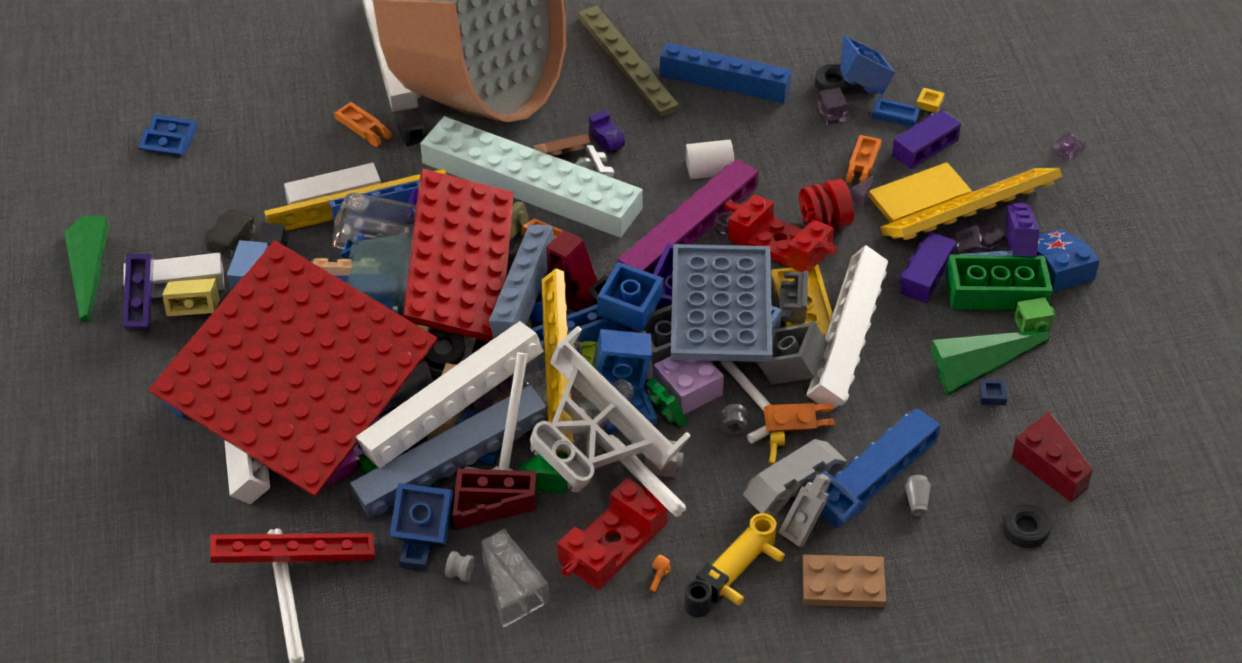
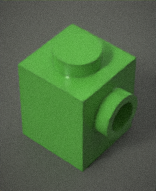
M1046 297L1017 302L1014 319L1020 332L1047 330L1048 332L1051 330L1052 321L1055 320V311L1052 306H1049Z

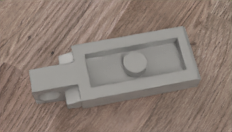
M817 474L813 483L808 482L805 487L800 489L779 530V534L799 547L804 546L827 502L829 494L826 491L832 480L825 474Z

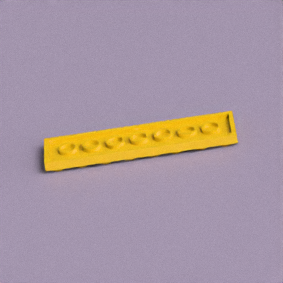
M1034 168L881 226L882 236H892V239L903 237V240L914 238L919 231L929 232L937 229L936 225L940 223L945 225L956 222V217L961 215L968 217L976 214L977 209L993 208L998 201L1007 202L1015 199L1016 194H1029L1034 192L1037 186L1046 187L1053 185L1054 180L1062 177L1060 168Z

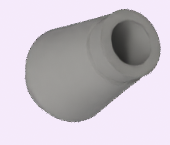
M923 475L908 477L907 483L904 485L911 514L914 516L927 514L931 484L928 482L927 477Z

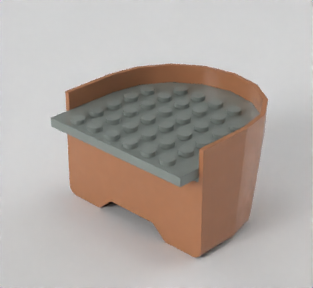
M372 0L379 42L388 69L406 89L454 110L479 118L502 122L527 119L546 103L559 79L566 50L564 0Z

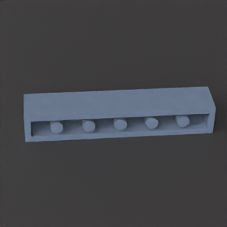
M536 224L528 226L489 319L493 339L519 321L525 325L527 324L542 286L541 279L547 273L546 246L555 239L552 225Z

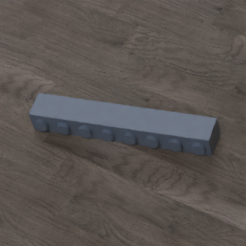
M531 385L522 389L514 440L519 439L524 433L532 430L537 423L548 421L547 406ZM510 396L393 459L381 469L378 467L351 482L354 497L367 517L371 518L375 515H380L395 505L398 483L431 487L433 483L442 478L453 475L457 469L471 465L482 456L497 451L503 444Z

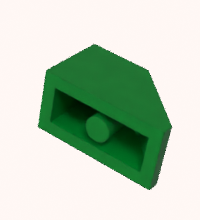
M556 453L560 459L568 458L567 454ZM540 454L519 464L518 471H536L537 491L566 494L567 481Z

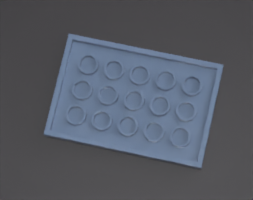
M673 244L671 360L772 362L770 246Z

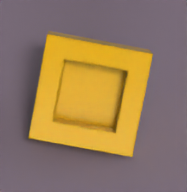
M923 87L916 107L937 113L944 100L945 93Z

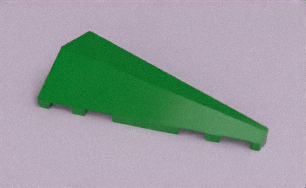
M82 216L64 234L81 322H89L102 273L101 260L109 233L106 216Z
M1047 330L933 340L931 354L940 371L939 380L946 394L950 395L954 393L956 388L971 384L972 380L980 375L986 376L1014 361L1015 357L1023 352L1027 354L1032 351L1034 346L1042 342L1047 343L1049 337Z

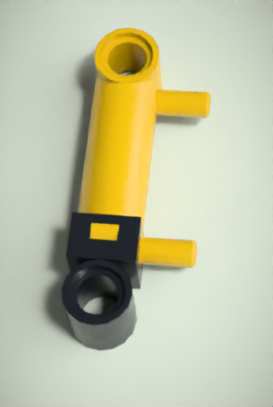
M760 513L753 516L750 520V526L712 565L707 563L696 574V580H692L686 585L684 608L689 615L693 617L707 615L711 610V601L718 604L724 597L736 605H740L744 597L729 586L761 552H764L778 562L784 559L785 554L773 546L775 543L776 521L771 515Z

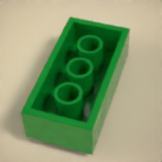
M949 255L945 278L951 310H1016L1017 302L1046 297L1049 304L1053 290L1045 256Z

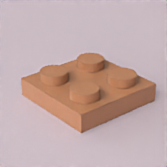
M588 134L533 145V147L537 151L554 156L562 154V149H564V152L584 149L583 144L590 143Z

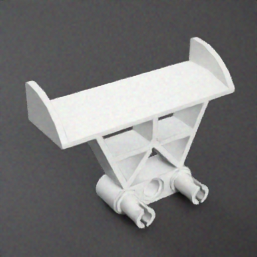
M579 326L556 345L550 363L568 380L552 423L541 421L534 427L530 438L531 452L535 450L534 455L540 454L567 481L568 489L572 487V492H579L588 485L595 468L639 453H643L661 471L679 452L691 435L686 432L674 445L664 437L572 347L582 331ZM572 385L601 412L595 419L592 420L568 396ZM562 410L574 421H558ZM607 418L633 444L621 448L599 425ZM587 432L586 456L563 434ZM595 441L607 453L594 457ZM562 450L566 452L568 458L560 459L556 455V451Z

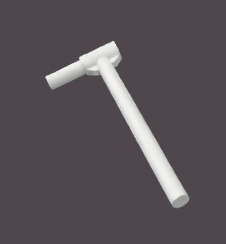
M517 353L499 466L490 470H512L509 469L528 355L526 353ZM465 466L464 469H478V468H473V467Z
M719 361L763 411L764 406L771 405L732 361ZM765 425L747 434V439L752 444L770 435L771 432H766Z

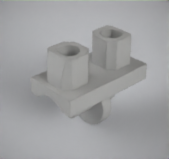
M587 145L585 148L586 155L579 157L575 164L613 178L615 174L613 168L605 167L607 162L605 153L596 152L593 145Z

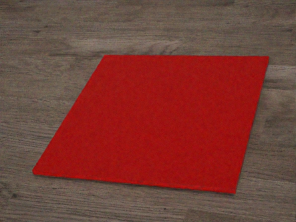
M274 240L148 391L316 497L358 443L356 436L372 425L438 339L436 336Z

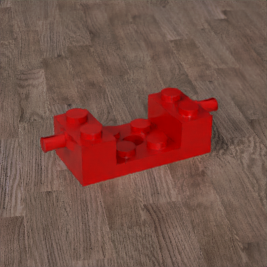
M754 194L747 202L741 205L731 200L727 201L725 205L726 210L734 212L728 218L729 241L741 246H770V259L797 271L810 272L828 254L834 256L837 252L838 247L833 245V227L813 219L804 229L777 219L774 217V202Z
M626 478L610 493V507L585 531L574 527L557 543L558 562L564 566L561 568L562 574L569 578L572 573H575L599 590L667 525L668 509L647 488H643L629 478ZM615 536L620 540L610 543L606 539Z

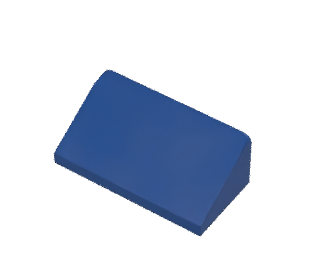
M826 470L823 471L822 474L832 479L826 491L829 496L825 506L844 523H847L867 506Z

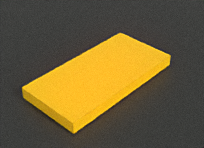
M946 162L869 191L868 197L887 220L892 223L971 193L972 190Z
M817 264L808 274L805 323L784 322L785 327L815 322L825 338L833 313L819 265ZM791 267L772 269L771 276L779 304L781 281H795L792 278H784V273L800 271Z

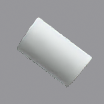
M731 140L686 144V164L690 179L716 177L723 171L725 166L735 161Z

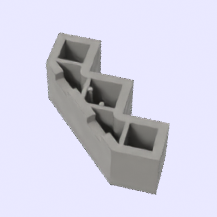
M814 439L757 474L756 477L749 481L748 488L742 495L760 513L776 517L791 497H797L800 489L805 487L808 482L813 483L817 474L821 475L826 470L831 476H834L843 469L848 461L828 442Z

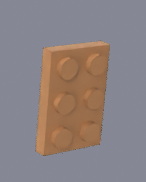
M803 555V605L885 608L884 557Z

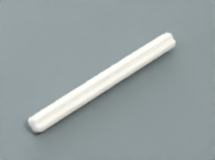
M608 435L621 448L626 447L614 435ZM635 455L619 460L676 517L682 515V512L686 510V506Z
M279 528L271 529L268 531V534H282V530ZM272 562L289 662L303 663L304 654L288 563Z

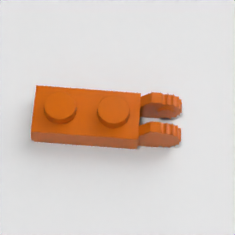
M353 102L348 103L334 113L336 120L364 139H367L375 147L382 144L380 137L384 138V140H389L392 137L390 130L380 120Z
M863 135L859 136L849 162L846 183L851 184L854 179V173L859 172L862 173L859 180L860 186L865 187L878 156L882 139Z
M833 404L764 406L766 432L805 431L835 426L834 419L816 421V412H830L834 410Z

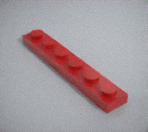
M373 533L210 535V563L374 561L375 556Z

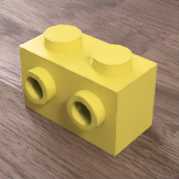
M216 278L168 282L162 294L167 316L213 313L220 301Z

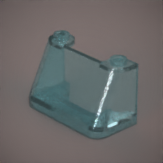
M408 232L359 240L357 245L352 244L349 258L353 259L348 284L401 316L405 300L413 233Z

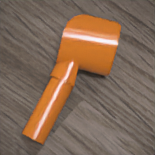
M658 555L652 565L657 570L649 589L652 593L656 592L663 576L669 574L671 570L669 559L662 555Z

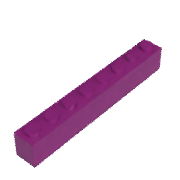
M738 159L725 166L721 173L711 178L708 184L702 189L697 190L689 200L683 202L676 211L669 214L657 227H653L630 250L621 254L618 262L653 274L667 243L672 245H692L730 212V210L725 209L727 201L731 200L739 204L758 187V170Z

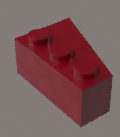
M563 230L546 246L547 275L555 269L564 271L566 306L578 312L597 305V302L587 290L597 282V278L584 240L577 235Z
M1050 411L1015 438L1012 458L1068 501L1073 502L1088 489L1093 469Z
M457 469L453 508L455 530L536 510L538 489L536 471Z

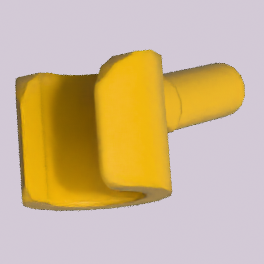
M784 431L771 432L769 465L775 464L777 446H785Z

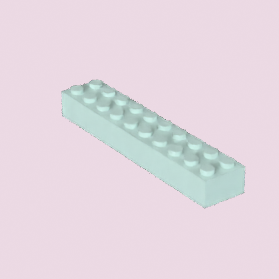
M445 116L420 143L423 164L439 170L445 169L447 173L466 180L514 192L513 198L620 238L643 209V189Z

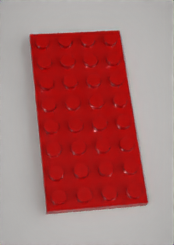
M422 169L402 317L414 324L489 342L493 340L489 319L507 276L514 192Z

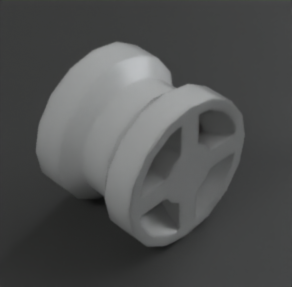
M452 551L447 559L445 576L447 578L459 577L461 581L468 582L474 568V556L466 555L464 557L460 556L458 552Z

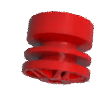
M841 178L824 182L822 187L819 184H814L811 187L806 186L800 189L799 208L805 227L813 219L832 226L834 229L852 225L854 221L852 197L846 183Z

